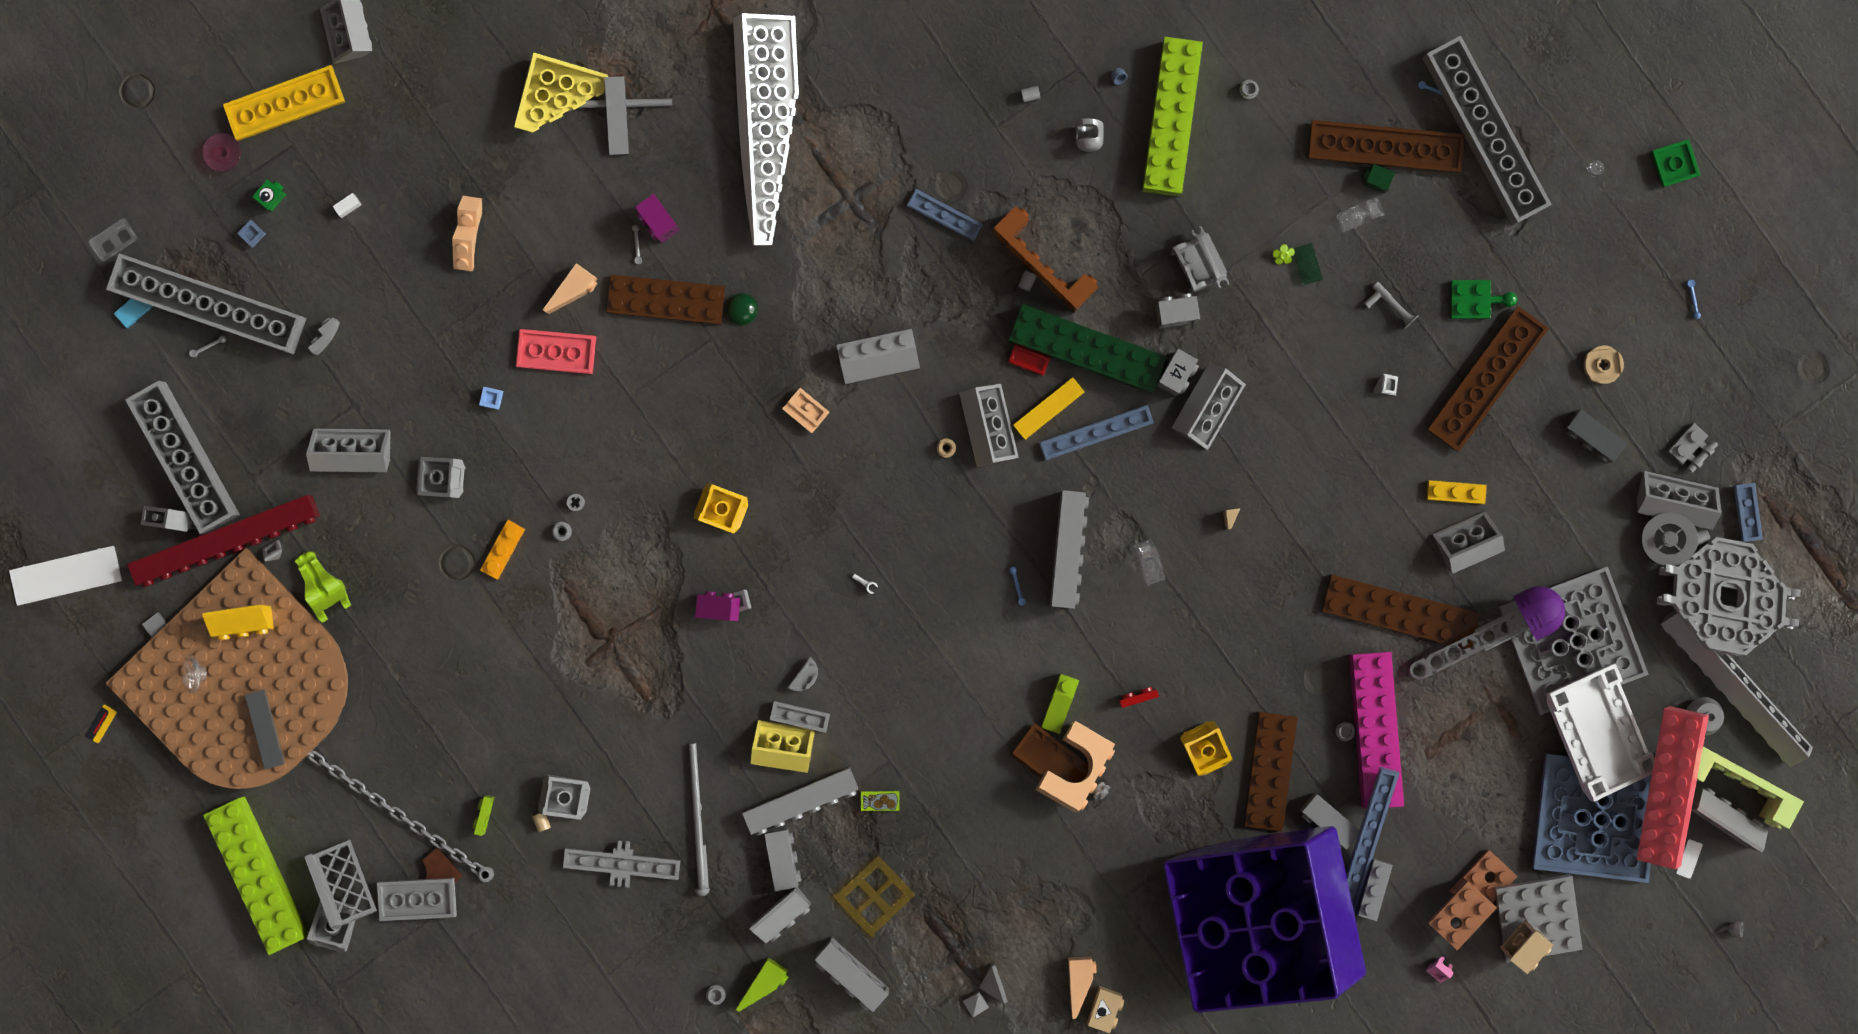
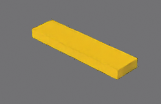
M1072 377L1013 426L1026 440L1085 392Z

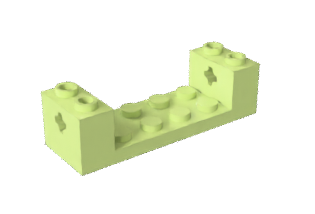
M1703 747L1697 781L1704 782L1711 768L1724 772V775L1741 781L1742 785L1758 790L1757 793L1768 798L1759 815L1765 819L1764 823L1778 829H1782V827L1790 829L1804 801Z

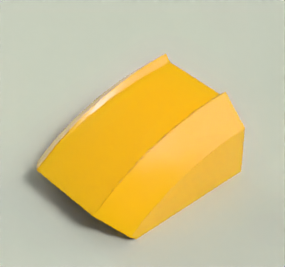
M707 483L703 488L694 511V519L735 533L742 524L748 508V499L742 495Z
M1215 721L1205 722L1198 727L1184 732L1180 737L1198 776L1207 775L1233 760Z

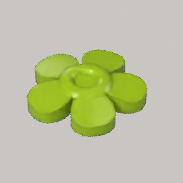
M1286 244L1280 245V250L1275 249L1272 254L1277 264H1282L1283 261L1286 264L1292 261L1291 256L1295 254L1294 249L1288 248Z

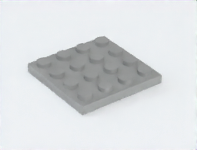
M1571 874L1494 887L1502 945L1526 919L1553 944L1547 956L1583 950L1573 876ZM1504 953L1506 963L1512 962Z

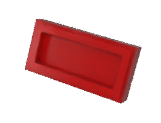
M1015 344L1008 363L1044 376L1050 357Z

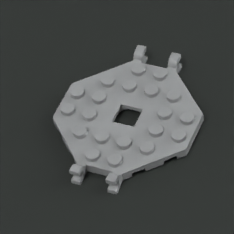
M1716 537L1679 566L1665 564L1664 567H1659V575L1674 576L1673 596L1669 594H1662V597L1658 596L1657 605H1672L1706 650L1743 657L1781 627L1792 630L1793 627H1799V619L1786 618L1785 615L1786 599L1795 600V597L1799 598L1801 590L1787 588L1783 582H1780L1773 574L1774 570L1756 552L1758 550L1753 544ZM1721 587L1738 590L1737 607L1722 604L1720 601Z

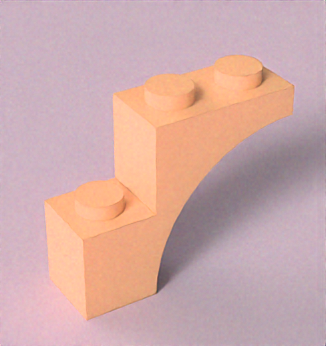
M463 196L457 209L458 225L452 238L453 269L473 271L475 243L482 216V198Z

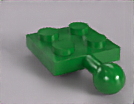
M1491 280L1451 281V319H1490L1491 303H1503L1506 307H1513L1517 303V296L1513 292H1507L1503 296H1491Z

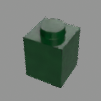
M1373 164L1370 169H1366L1363 175V179H1365L1363 185L1386 193L1395 172Z

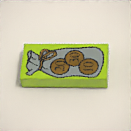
M861 791V811H899V791Z

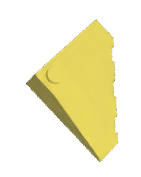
M533 53L514 127L533 133L539 130V127L545 123H551L563 116V113L571 109H577L594 96L602 95L605 90V77H608V75Z

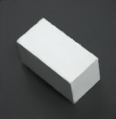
M352 193L335 204L333 208L343 218L362 204L356 195Z

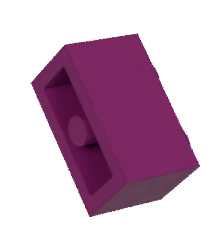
M705 591L704 595L697 594L695 617L738 621L740 598H733L734 594L722 593V596H716V592Z

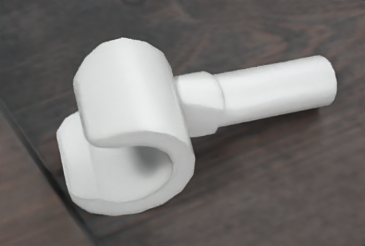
M856 574L852 577L865 586L866 590L871 594L874 592L869 590V586L874 584L878 587L875 582H868Z

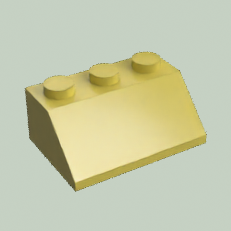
M758 720L752 747L751 764L808 773L815 730Z

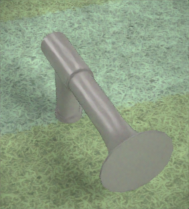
M1379 282L1372 287L1376 292L1367 301L1363 302L1370 309L1382 297L1402 317L1405 328L1419 316H1413L1405 311Z

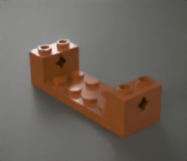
M1015 206L994 227L993 234L1075 313L1098 289L1096 284L1098 282L1090 274L1087 276L1084 273L1068 290V285L1063 279H1057L1053 275L1054 271L1047 264L1043 266L1039 262L1040 257L1034 251L1029 252L1026 249V244L1019 237L1015 238L1029 222L1028 213L1020 207L1018 209Z

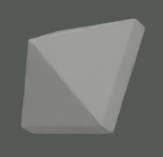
M279 540L262 549L265 561L280 558L282 549Z

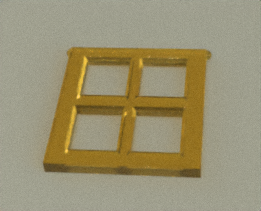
M878 855L844 889L835 894L834 898L871 937H874L875 933L915 896V893ZM879 867L889 880L875 891L866 882L865 878ZM894 883L904 896L890 907L880 894ZM859 885L870 898L856 910L845 897ZM874 901L885 914L871 926L860 913Z

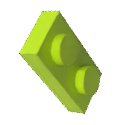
M486 795L479 801V817H476L473 823L474 834L482 836L486 832L494 796Z

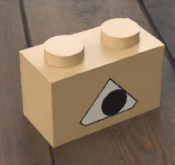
M1099 986L1087 1020L1088 1026L1110 1033L1111 1029H1115L1118 1018H1116L1117 1012L1122 1010L1124 1004L1122 994Z

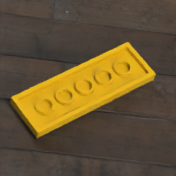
M329 65L223 104L235 140L240 141L345 103L334 69Z

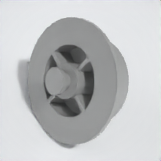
M1673 512L1662 513L1653 517L1646 524L1642 534V545L1646 554L1654 562L1660 565L1669 564L1677 566L1689 560L1695 553L1698 546V533L1694 524L1687 517Z

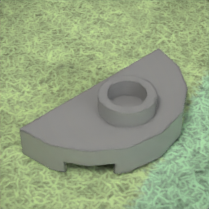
M811 657L787 688L793 691H804L815 683L818 677V668L816 662Z

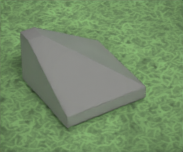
M1382 374L1373 393L1396 396L1398 377Z
M979 991L963 1000L972 1017L989 1008Z

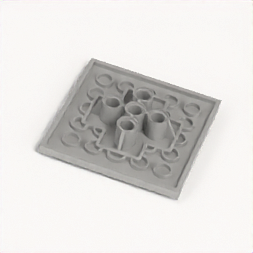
M1608 566L1549 587L1559 594L1565 605L1564 621L1555 632L1538 641L1531 630L1511 639L1539 715L1550 712L1547 704V693L1610 664L1616 663L1623 680L1620 683L1621 685L1649 675ZM1515 600L1498 606L1501 616L1519 608ZM1569 617L1573 622L1570 628L1565 624L1566 619ZM1515 618L1511 619L1514 622L1516 629L1519 628L1520 626H1518V624L1516 623ZM1505 622L1506 629L1510 632L1512 625L1509 622ZM1593 629L1597 631L1595 639H1592L1590 636ZM1574 636L1579 638L1577 646H1574L1572 643ZM1557 642L1562 647L1558 653L1554 650V645ZM1581 654L1586 656V661L1583 664L1579 661Z

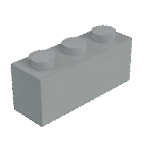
M1313 793L1300 809L1303 813L1301 817L1310 824L1313 821L1318 825L1317 828L1334 826L1338 833L1340 847L1346 850L1358 836L1359 829L1316 793Z
M788 828L766 832L764 835L775 891L798 887V882H801L800 870L796 871L795 863H798L796 851H792L791 844H794L793 832L789 833Z
M1372 858L1355 912L1356 915L1377 921L1393 865Z

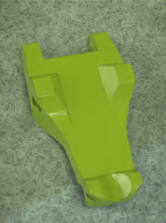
M307 551L296 558L295 562L305 581V600L322 623L328 620L324 610L341 601L345 609L351 606L343 582L325 571L314 552Z

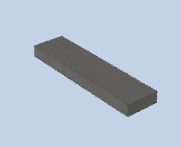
M263 689L246 694L245 698L265 770L285 764L266 690Z

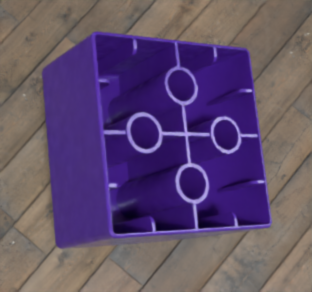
M1334 826L1227 841L1196 849L1164 862V871L1192 1008L1195 1012L1202 1013L1332 1000L1338 998L1366 975L1338 833Z

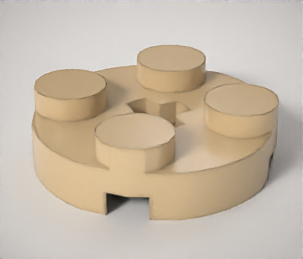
M1604 345L1593 348L1588 352L1583 366L1585 374L1590 381L1597 384H1608L1614 382L1622 373L1624 361L1619 352L1610 346ZM1601 360H1604L1605 363H1608V366L1605 367V370H1602V368L1599 367Z

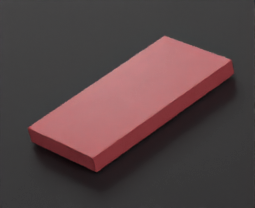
M519 329L516 367L593 374L596 336Z

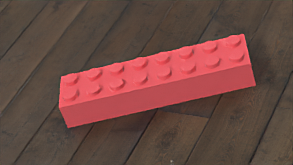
M1671 706L1664 708L1636 860L1675 870L1682 864L1709 715Z

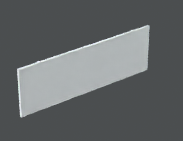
M114 546L98 548L97 550L9 570L17 606L122 581Z

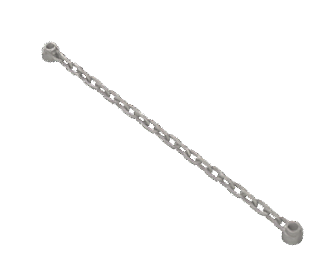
M311 751L308 754L310 761L318 766L323 765L328 768V772L336 779H344L352 790L357 793H364L369 797L371 803L377 807H384L389 810V814L396 820L408 823L410 829L416 834L427 836L432 845L438 849H446L454 860L469 865L471 871L478 875L480 881L489 882L493 879L494 871L491 867H483L477 862H470L462 851L457 848L451 849L446 845V841L436 834L431 835L426 831L424 825L416 820L411 821L406 818V814L398 807L387 805L385 799L379 794L368 792L363 783L357 779H350L345 776V772L341 768L326 763L322 755L316 751ZM314 754L321 758L319 763L311 758L314 757ZM334 768L341 772L339 776L332 772ZM354 782H356L357 784H359V785L362 786V787H360L359 790H358V789H356L355 787H353L352 785H354V784H355ZM376 796L382 801H380V804H378L372 799H374ZM395 810L402 814L400 818L393 814ZM415 823L423 828L420 829V832L413 828ZM436 838H437V839H439L440 841H442L443 843H441V844H440L441 846H439L438 844H436V843L433 842V841H435ZM456 852L463 856L461 860L454 856ZM476 865L481 868L479 872L473 869L476 868ZM484 871L488 872V878L482 876Z

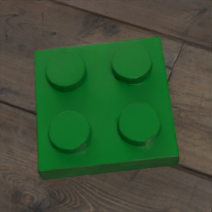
M1689 139L1651 151L1662 188L1701 175Z

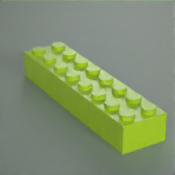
M1164 37L1142 192L1180 197L1182 194L1203 42Z
M245 796L204 814L203 816L268 955L308 937L309 932Z

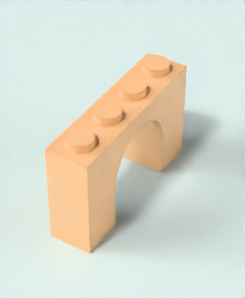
M1074 721L1068 728L1063 741L1077 748L1086 756L1089 765L1087 776L1082 782L1070 783L1047 771L1043 774L1035 790L1076 813L1080 810L1083 811L1087 805L1088 800L1086 798L1089 793L1092 794L1097 786L1095 781L1098 776L1101 777L1106 769L1104 764L1106 760L1112 758L1115 752L1113 750L1115 744Z

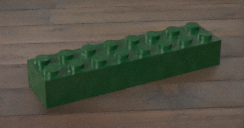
M1024 304L1021 306L1009 339V343L1019 345L1150 394L1155 392L1167 358L1165 355Z

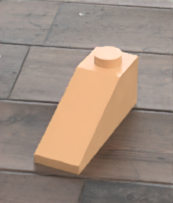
M576 263L543 311L550 314L583 297L588 292H592L597 286V278Z
M1091 956L1068 958L1072 1019L1077 1018L1093 981V973H1097L1096 961L1092 962Z

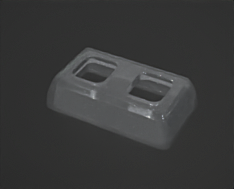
M122 218L90 239L89 244L103 262L137 241L138 237L127 220ZM123 229H126L131 236L125 243H122L117 235ZM108 239L115 246V249L110 253H106L102 248V243Z

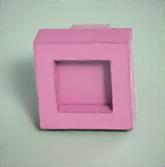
M1444 957L1438 958L1426 969L1439 983L1450 979L1453 975V965L1450 963L1445 966L1443 964Z

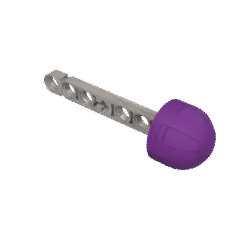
M1536 586L1526 589L1513 596L1519 607L1518 609L1475 629V633L1429 655L1427 659L1423 658L1414 662L1410 667V674L1415 679H1424L1433 675L1432 672H1439L1483 649L1487 651L1528 630H1531L1538 641L1552 634L1562 625L1565 618V605L1562 598L1554 590L1547 587ZM1513 618H1515L1516 623L1518 624V626H1520L1517 629L1514 622L1511 620ZM1505 622H1509L1512 625V630L1508 633H1504L1501 630V626ZM1486 631L1494 633V639L1490 642L1485 641L1483 638ZM1469 640L1476 642L1474 645L1475 649L1467 648L1465 649L1467 653L1463 655L1459 645L1462 644V647L1468 645ZM1452 648L1459 650V656L1456 659H1451L1448 655ZM1434 657H1439L1442 661L1441 665L1437 668L1431 665V660ZM1418 665L1424 668V673L1421 676L1414 674V668Z

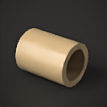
M539 813L532 816L538 833L551 828L546 815Z

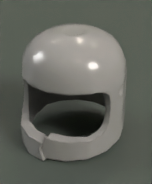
M1089 118L1077 120V147L1085 152L1099 150L1103 145V122ZM1089 124V125H1094V126H1092V127H1086V126H1084V125Z

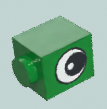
M267 179L253 195V198L266 209L273 212L287 194L282 191L284 187L281 184Z

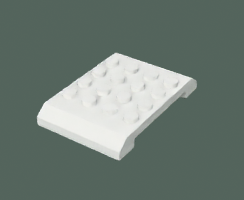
M1616 663L1603 667L1547 693L1548 707L1582 790L1589 800L1593 802L1652 775L1655 760L1653 753H1649L1621 687L1620 683L1623 680Z

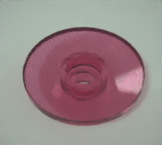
M218 133L211 136L205 142L203 158L211 169L219 172L229 171L238 164L241 158V148L238 141L231 135ZM226 150L227 155L222 157V151Z

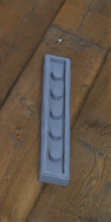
M1148 405L1039 442L1046 461L1148 426L1154 422Z

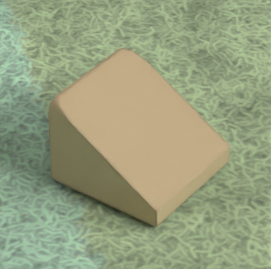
M1240 509L1224 510L1226 530L1232 528Z

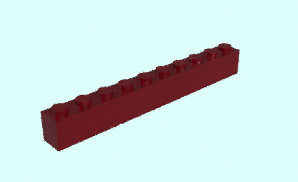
M306 495L127 565L135 586L149 587L154 585V581L157 579H161V581L172 578L173 573L179 572V574L190 571L191 566L197 565V567L206 565L208 564L207 560L212 558L215 560L226 557L225 553L230 551L233 553L244 550L243 546L249 544L255 546L262 543L264 538L273 539L279 537V533L286 530L288 533L297 530V526L303 523L305 526L316 522L315 519L320 517L313 496Z

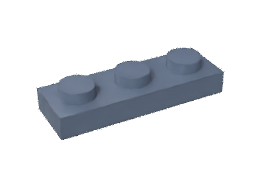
M1755 483L1733 485L1741 542L1763 540Z

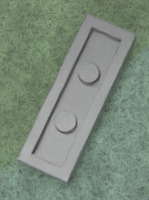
M774 701L770 720L826 733L830 713Z

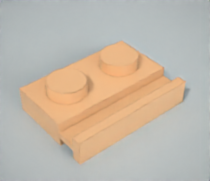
M801 388L783 407L785 412L811 433L815 431L830 413Z

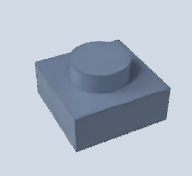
M252 220L237 233L251 247H254L266 235Z

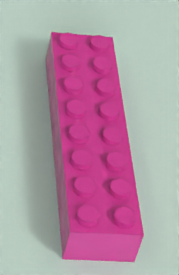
M1389 651L1349 654L1361 807L1367 808L1379 766L1399 772L1389 808L1403 807L1404 797L1392 654Z

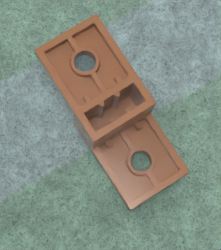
M1487 849L1449 890L1453 896L1428 921V924L1458 950L1497 908L1493 904L1496 900L1494 887L1510 885L1518 876ZM1487 872L1494 873L1493 881L1487 882L1485 880ZM1454 917H1459L1460 925L1456 928L1452 927L1451 920Z

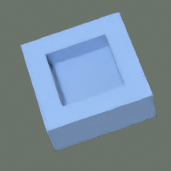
M483 386L479 405L499 410L503 391Z

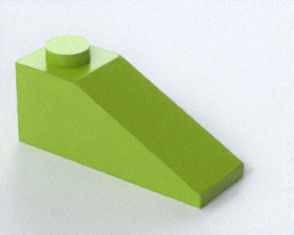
M1059 674L1041 728L1060 734L1079 683L1078 679Z
M768 958L736 1010L740 1012L776 990L779 985L783 986L788 979L786 975L788 969Z

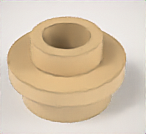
M942 439L937 444V452L944 458L951 457L956 451V445L951 439ZM944 445L950 446L948 452L943 451Z

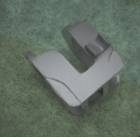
M1201 226L1199 227L1200 234H1195L1194 230L1191 231L1194 238L1192 241L1173 247L1170 253L1171 256L1176 255L1191 285V288L1188 290L1189 293L1200 291L1216 283L1218 289H1221V281L1229 285L1226 277V268L1209 234H1206ZM1198 243L1215 275L1212 279L1194 246Z

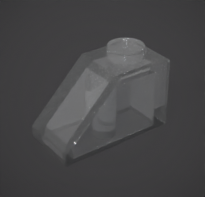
M1374 198L1337 214L1336 217L1342 232H1346L1376 220L1385 214L1379 199Z
M1152 539L1134 545L1137 560L1147 586L1166 580L1159 553Z

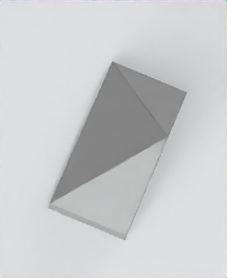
M995 962L991 963L979 988L999 1001L1006 1003L1008 1002Z

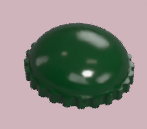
M747 293L733 295L728 300V304H726V314L734 324L747 325L757 317L756 315L759 310L757 301Z

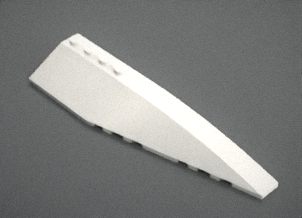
M742 13L733 18L739 135L746 203L753 245H772L776 225L775 216L779 208V193L783 185L781 184L782 176L785 173L789 150V136L793 128L791 127L792 119L795 116L796 110L795 102L798 99L799 93L795 16Z

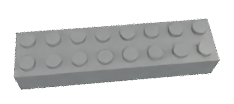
M157 381L125 399L199 533L207 534L240 516L167 383Z

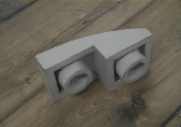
M328 318L321 323L322 327L318 330L323 336L314 338L311 341L312 345L308 347L313 354H320L331 342L340 324L338 319Z

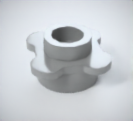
M1104 782L1097 785L1093 791L1095 800L1098 798L1101 800L1109 794L1108 790L1110 787L1105 785Z

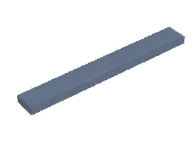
M1380 766L1346 871L1354 915L1399 776L1398 771Z

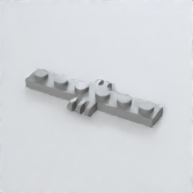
M619 840L618 847L613 849V853L565 848L563 868L611 873L610 886H614L615 879H618L617 887H622V880H625V888H629L631 875L672 880L679 879L681 860L633 855V850L630 849V841H626L625 849H623V841Z

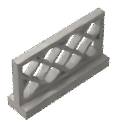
M350 840L314 855L309 854L305 856L330 928L335 931L347 923L377 911ZM348 846L350 853L347 860L339 857L340 849ZM325 855L333 857L329 867L321 865L319 858ZM336 859L345 862L341 872L331 869ZM348 864L356 866L357 870L353 877L344 874ZM330 871L339 874L335 885L327 881ZM342 876L352 879L347 890L338 886ZM355 881L363 885L360 895L351 892ZM336 889L346 892L342 902L334 900L333 896ZM349 894L359 897L354 907L345 904ZM361 899L369 901L370 909L365 911L357 909ZM343 906L352 909L350 917L344 920L340 916Z

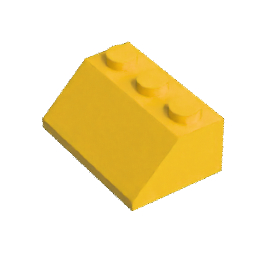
M254 605L202 613L210 636L218 638V641L228 640L231 635H237V638L248 637L251 632H256V635L268 634V630L274 629L271 606Z

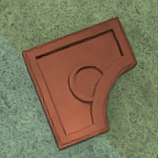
M438 848L422 860L426 866V879L454 878V881L457 882L463 876Z

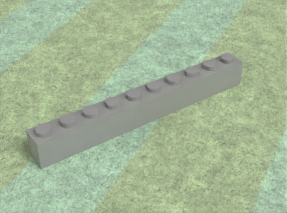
M1676 610L1667 614L1661 623L1665 632L1670 634L1676 640L1677 645L1686 651L1690 659L1702 669L1704 675L1714 682L1716 688L1723 692L1728 701L1740 711L1742 717L1752 724L1758 734H1761L1769 747L1779 754L1781 760L1791 768L1809 758L1813 747L1733 658L1726 653L1706 650Z

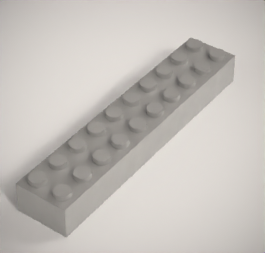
M1459 36L1427 53L1422 59L1460 130L1465 134L1467 143L1512 226L1552 205L1462 37Z
M120 253L106 290L291 354L295 353L307 319Z

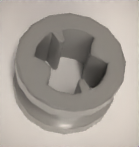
M572 494L568 497L567 506L570 510L579 511L584 507L585 500L581 495ZM573 497H575V499L579 498L581 500L579 502L580 506L578 508H576V506L572 507L571 505L573 502Z

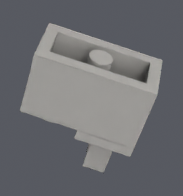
M149 506L143 507L141 525L186 532L187 529H196L188 512Z

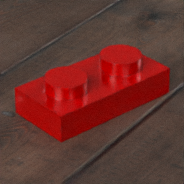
M1152 687L1141 689V693L1136 695L1133 692L1124 694L1122 699H1119L1120 706L1124 708L1158 698L1157 689L1152 690Z

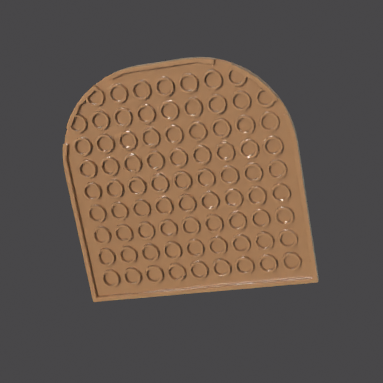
M245 548L111 677L106 684L192 773L217 786L245 789L263 786L280 779L294 769L326 738L337 724L341 711L345 706L348 691V673L340 648L332 635L248 548ZM254 605L271 606L274 629L268 630V634L256 635V632H251L248 637L237 638V635H231L228 640L218 641V638L211 637L202 613ZM263 689L266 690L285 761L283 765L266 770L245 698L246 694Z

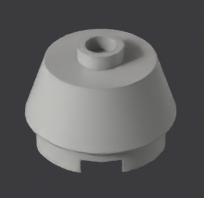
M1701 697L1695 699L1686 709L1709 715L1705 736L1714 734L1723 724V709L1712 698Z

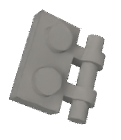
M1692 423L1667 452L1680 464H1684L1688 460L1691 464L1687 467V470L1693 473L1703 465L1702 462L1708 456L1715 452L1714 449L1718 446V443L1712 440L1707 445L1704 441L1708 435L1695 423ZM1699 447L1702 452L1697 457L1693 456L1692 454Z

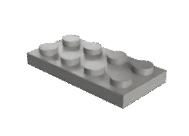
M454 878L377 882L379 921L451 918L457 916Z

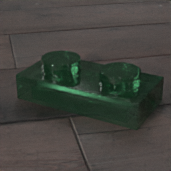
M1313 243L1294 248V255L1303 286L1322 281L1323 278Z

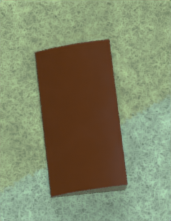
M1036 723L1031 726L1010 754L1011 757L1040 779L1045 772L1050 771L1067 782L1079 783L1085 779L1089 769V765Z

